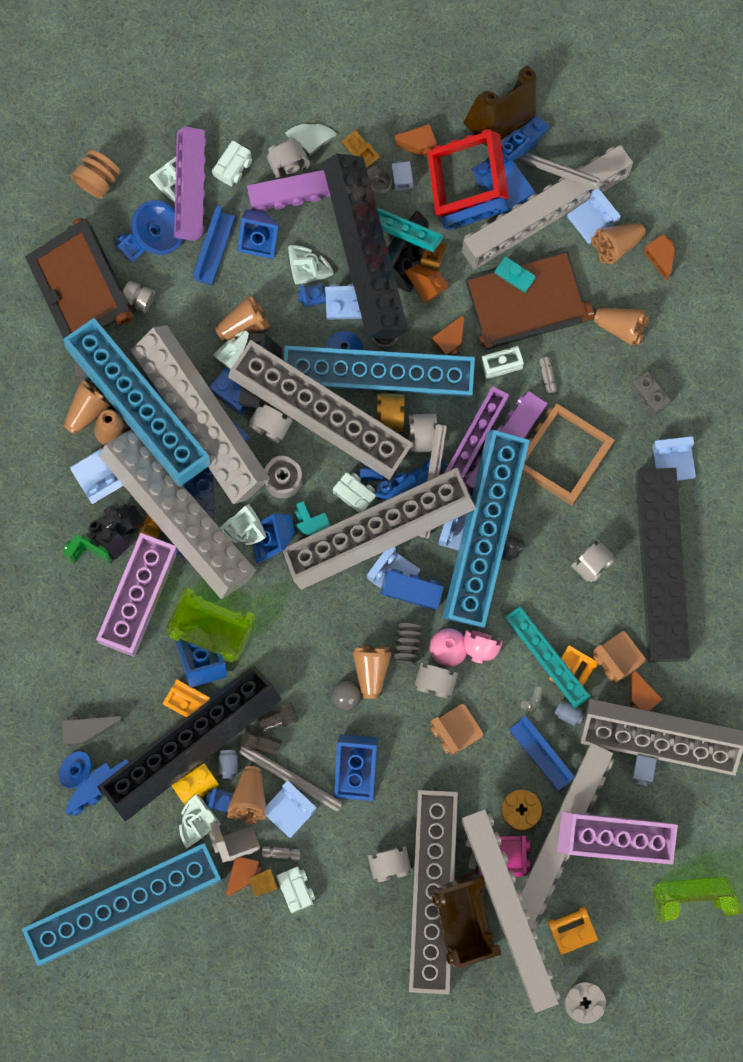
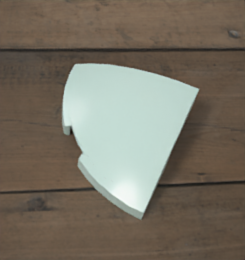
M301 124L285 132L289 138H295L296 141L300 142L304 151L309 156L315 153L322 145L325 146L337 135L332 129L321 124Z
M176 157L149 177L174 203Z
M289 245V259L295 284L314 282L333 275L334 272L325 258L319 257L324 263L323 265L319 262L318 257L311 253V249Z
M242 331L236 334L237 340L235 338L228 340L213 356L231 369L243 352L249 333Z
M249 504L244 506L234 517L228 519L220 527L229 540L234 543L241 541L247 542L245 543L246 545H251L266 538L264 528Z
M197 794L187 802L181 813L183 819L182 824L179 825L180 835L186 849L202 839L209 831H212L210 823L217 821L218 825H221L211 809Z

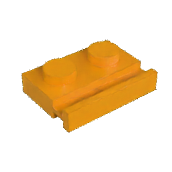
M176 679L163 705L187 718L211 698L192 687L189 688L188 685Z

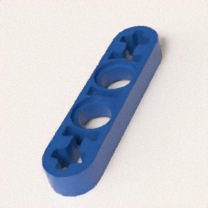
M498 198L442 218L443 228L446 230L456 229L503 213L508 210L507 201L504 198Z

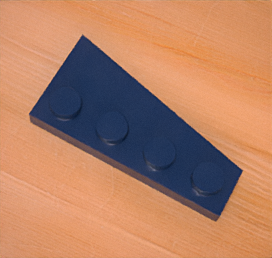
M207 467L187 481L184 487L214 521V475L209 467Z

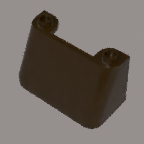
M528 65L523 67L518 73V80L514 88L502 98H499L491 91L479 94L463 122L474 135L481 134L483 130L491 129L500 134L501 140H503L515 130L525 126L536 115L535 72Z
M474 873L451 881L435 889L434 894H432V901L437 907L446 944V960L449 965L452 964L457 969L502 955L500 945H494L492 939L494 934L489 931L481 896L484 895V892L480 888L485 887L484 878Z

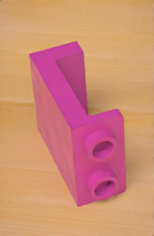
M526 835L499 836L501 840L499 848L501 852L505 851L509 861L506 865L508 871L512 870L515 877L527 876V872H530V860H527L526 852H530V840H526ZM478 866V875H479V876H482L481 871H480L479 866Z

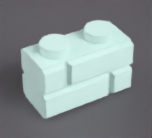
M231 141L213 168V176L232 187L234 183L240 181L243 169L250 166L252 162L251 151Z
M518 346L510 348V350L506 349L481 357V365L486 379L521 370L524 364Z
M346 472L333 488V493L358 513L369 509L376 501V490L370 485H363L360 482L361 478L355 473L349 474Z
M295 867L276 875L291 913L313 905L312 900L315 899L312 889H307L305 881L308 879L304 869L299 870V867Z

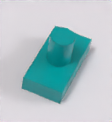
M506 256L494 272L524 293L528 291L536 279L535 275Z

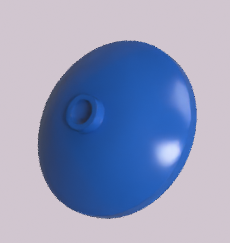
M151 200L144 202L135 210L131 221L132 232L139 245L148 252L157 255L169 254L176 250L183 240L174 237L175 209L167 203Z

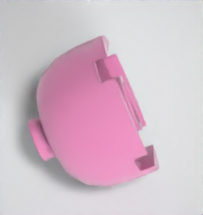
M452 628L438 631L430 642V653L434 661L444 667H453L463 662L467 655L464 647V635Z
M466 630L464 647L466 653L472 657V661L483 663V660L490 661L498 655L503 640L498 638L497 641L492 640V635L472 630V633H470L469 630Z

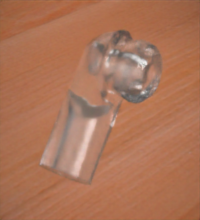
M534 686L533 696L521 702L523 710L533 711L541 705L543 687Z

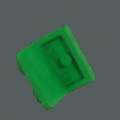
M76 534L72 541L69 540L63 548L65 551L63 553L64 556L72 564L76 563L84 549L109 564L112 562L108 550L101 545H98V547L94 546L92 540L85 535L80 537Z

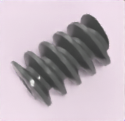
M400 623L398 628L402 631L397 632V636L400 638L395 641L400 646L394 647V651L397 653L393 654L392 658L400 664L416 665L411 659L417 658V655L412 652L419 650L418 647L414 646V643H420V640L415 638V636L422 634L417 631V628L422 627L411 623Z

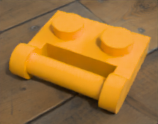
M571 646L567 647L561 658L573 674H575L582 661L587 664L578 679L582 686H584L592 670L598 666L595 660Z
M581 907L579 911L555 921L553 919L548 921L561 955L598 940L585 907ZM581 918L583 919L584 924L559 934L557 928Z

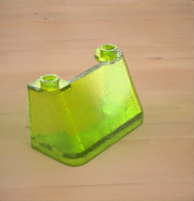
M184 587L166 626V632L169 634L168 637L173 640L179 641L181 639L219 654L226 661L233 662L234 660H239L257 624V615L247 612L246 616H242L240 611L238 613L203 600V597L200 595L197 598V596L193 595L192 589Z
M726 877L661 882L653 888L656 923H666L678 918L681 911L680 903L713 900L714 908L721 909L725 917L742 914L741 902L731 881Z

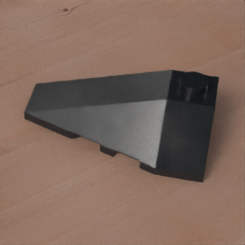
M415 211L408 220L425 228H428L429 222L419 211ZM395 237L387 247L395 280L399 289L411 292L414 285L405 271L416 266L417 261H421L420 246Z
M248 332L246 346L252 340L281 359L282 348L270 337L262 333ZM241 386L239 406L258 408L263 399Z

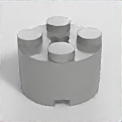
M289 138L286 142L280 145H273L268 149L267 160L277 179L301 175L304 173L303 169L305 167L308 169L310 166V161L301 143L296 141L295 138Z
M260 403L249 421V427L260 435L263 432L266 433V436L269 437L268 439L279 443L285 437L293 420L289 417L286 419L281 412L265 404L263 406Z
M436 413L408 415L410 427L408 436L409 441L413 443L410 452H432L435 423H437Z
M278 456L270 460L264 469L270 478L265 483L268 492L274 497L283 499L298 493L302 485V472L299 464L287 456ZM281 475H285V480H281Z
M597 538L591 546H588L575 559L576 563H572L570 566L586 582H593L602 574L600 570L608 568L615 561V558L613 557L614 554Z
M420 663L414 685L417 686L416 690L428 694L432 690L436 692V696L448 699L449 695L452 696L458 673L454 672L452 676L449 670L432 665H427V668H424L425 664Z
M402 846L401 851L396 847L375 853L376 857L373 858L371 854L367 855L373 879H377L378 882L390 880L389 876L395 874L397 877L409 875L408 871L411 870V864L406 846Z
M588 982L578 983L567 991L564 998V1008L572 1020L582 1024L593 1023L604 1014L606 999L598 986ZM583 997H585L586 1000L590 1001V1004L587 1005V1009H585L584 1006L580 1005V1002L583 1001Z

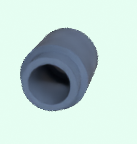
M561 700L554 713L558 715L559 719L573 726L576 723L580 725L585 715L582 713V708H574L569 701L565 702Z
M235 750L220 751L218 756V775H222V779H234V775H238V756Z

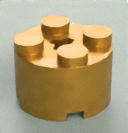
M378 393L377 421L395 432H403L404 394Z
M527 790L513 791L505 798L501 807L503 821L509 828L515 831H527L534 827L539 821L542 812L541 803L537 796ZM519 806L526 809L523 815H520V812H516Z

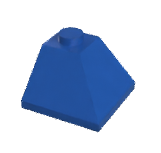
M246 209L241 219L237 252L274 259L279 224L263 212Z
M272 514L260 521L266 538L253 544L257 563H262L286 549L295 534L291 515Z

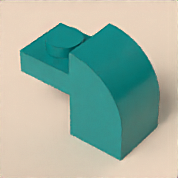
M304 502L296 504V517L298 521H303L297 524V529L304 537L307 538L331 526L325 513L310 518Z

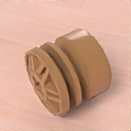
M90 149L86 153L87 157L82 159V163L85 166L78 165L70 176L83 190L102 199L110 189L107 182L114 183L115 177L117 178L121 172L109 158Z

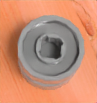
M131 280L123 290L130 306L135 305L136 309L145 313L149 310L154 299V290L145 286L141 288L140 284Z

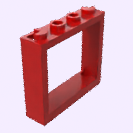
M487 129L481 131V134L468 135L463 140H452L449 142L450 144L438 145L434 149L427 151L436 216L443 218L494 199H509L500 134ZM487 142L494 190L447 204L440 157Z

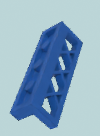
M216 206L193 273L195 281L212 286L235 221V216L223 213L222 207Z
M526 715L509 729L557 791L561 790L575 778Z

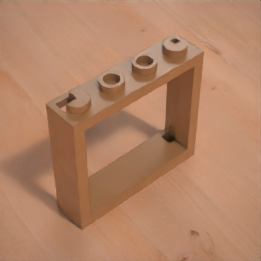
M556 404L554 408L550 407L545 414V417H547L545 422H540L534 432L537 433L533 439L529 438L530 442L522 474L573 506L615 440L559 404ZM557 414L603 442V445L571 493L525 465V462Z

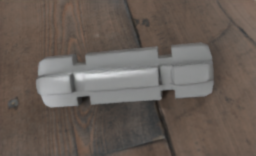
M549 357L540 358V366L542 367L544 384H546V393H555L556 384L554 383L552 366H550L551 361Z
M264 846L262 847L261 855L265 858H270L271 856L277 859L291 858V860H299L300 850L273 847L272 849L271 847Z

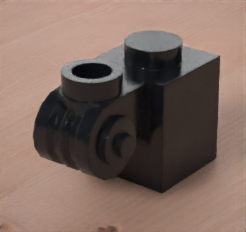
M124 504L116 509L114 506H110L103 510L105 513L102 517L104 526L108 529H112L115 526L120 536L131 535L145 526L135 505L127 506Z
M98 520L90 523L89 531L92 535L91 537L106 548L108 553L115 559L129 547L127 542L113 528H106Z
M508 531L502 560L511 561L519 557L525 546L522 539L523 534Z

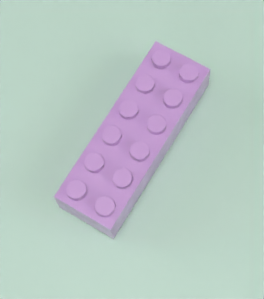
M140 533L96 640L99 644L135 657L177 556L178 549L176 546Z
M562 811L557 852L568 855L673 864L678 825L661 821Z

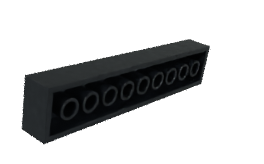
M336 153L322 162L366 336L367 338L395 339L409 331L366 164L363 157Z
M676 468L638 469L635 476L648 663L688 661L690 659L677 470Z
M253 666L98 787L126 822L282 699L273 685Z

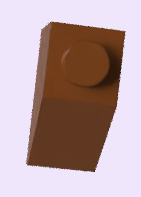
M430 124L395 135L394 142L396 146L418 156H428L427 151L437 146Z
M662 234L645 246L644 253L663 278L668 280L672 271L675 248L673 241Z
M418 264L405 271L424 303L438 297L450 288L437 270Z
M460 316L432 337V343L441 355L457 356L460 353L459 349L461 348L464 325L463 316Z
M634 671L630 678L631 708L651 711L662 699Z
M237 857L234 860L226 891L227 896L231 897L249 886V878L261 873L262 867L259 866V861L243 857Z

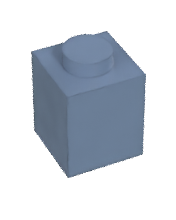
M400 160L392 164L394 191L413 188L410 161Z
M637 755L631 780L636 781L635 784L640 786H647V783L651 784L657 759Z

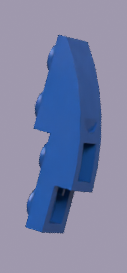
M535 116L519 131L515 130L501 142L503 158L507 161H513L528 153L537 145L538 140L549 131L550 125Z
M431 458L427 459L420 468L413 470L411 474L401 472L395 475L391 482L381 486V489L375 493L376 497L391 499L427 482ZM442 459L440 471L446 467L444 459Z
M126 759L111 769L107 763L97 768L75 791L65 812L69 816L72 814L77 816L84 811L83 807L90 804L92 806L98 803L103 795L98 786L128 764L129 760Z

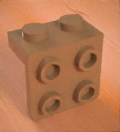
M624 631L614 636L605 644L599 645L593 651L595 661L598 665L604 667L606 676L615 683L621 681L646 661L645 657Z
M464 704L431 721L432 726L430 729L435 737L439 736L443 742L440 744L446 754L450 753L451 756H454L483 737L482 730Z

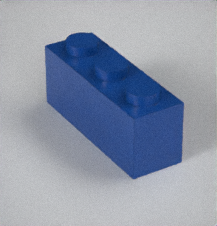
M397 569L385 572L379 594L432 610L438 609L444 589L443 586L439 585L438 581L428 579V582L421 580V577L418 575L410 574V576L402 574L403 571Z

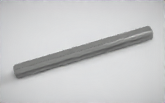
M526 153L519 158L522 163L595 189L602 185V181L598 177L530 153Z
M437 424L435 427L427 481L440 476L447 426ZM431 530L419 536L423 538H429Z
M243 745L240 748L239 753L281 779L288 780L293 786L333 810L339 811L343 803L247 745Z

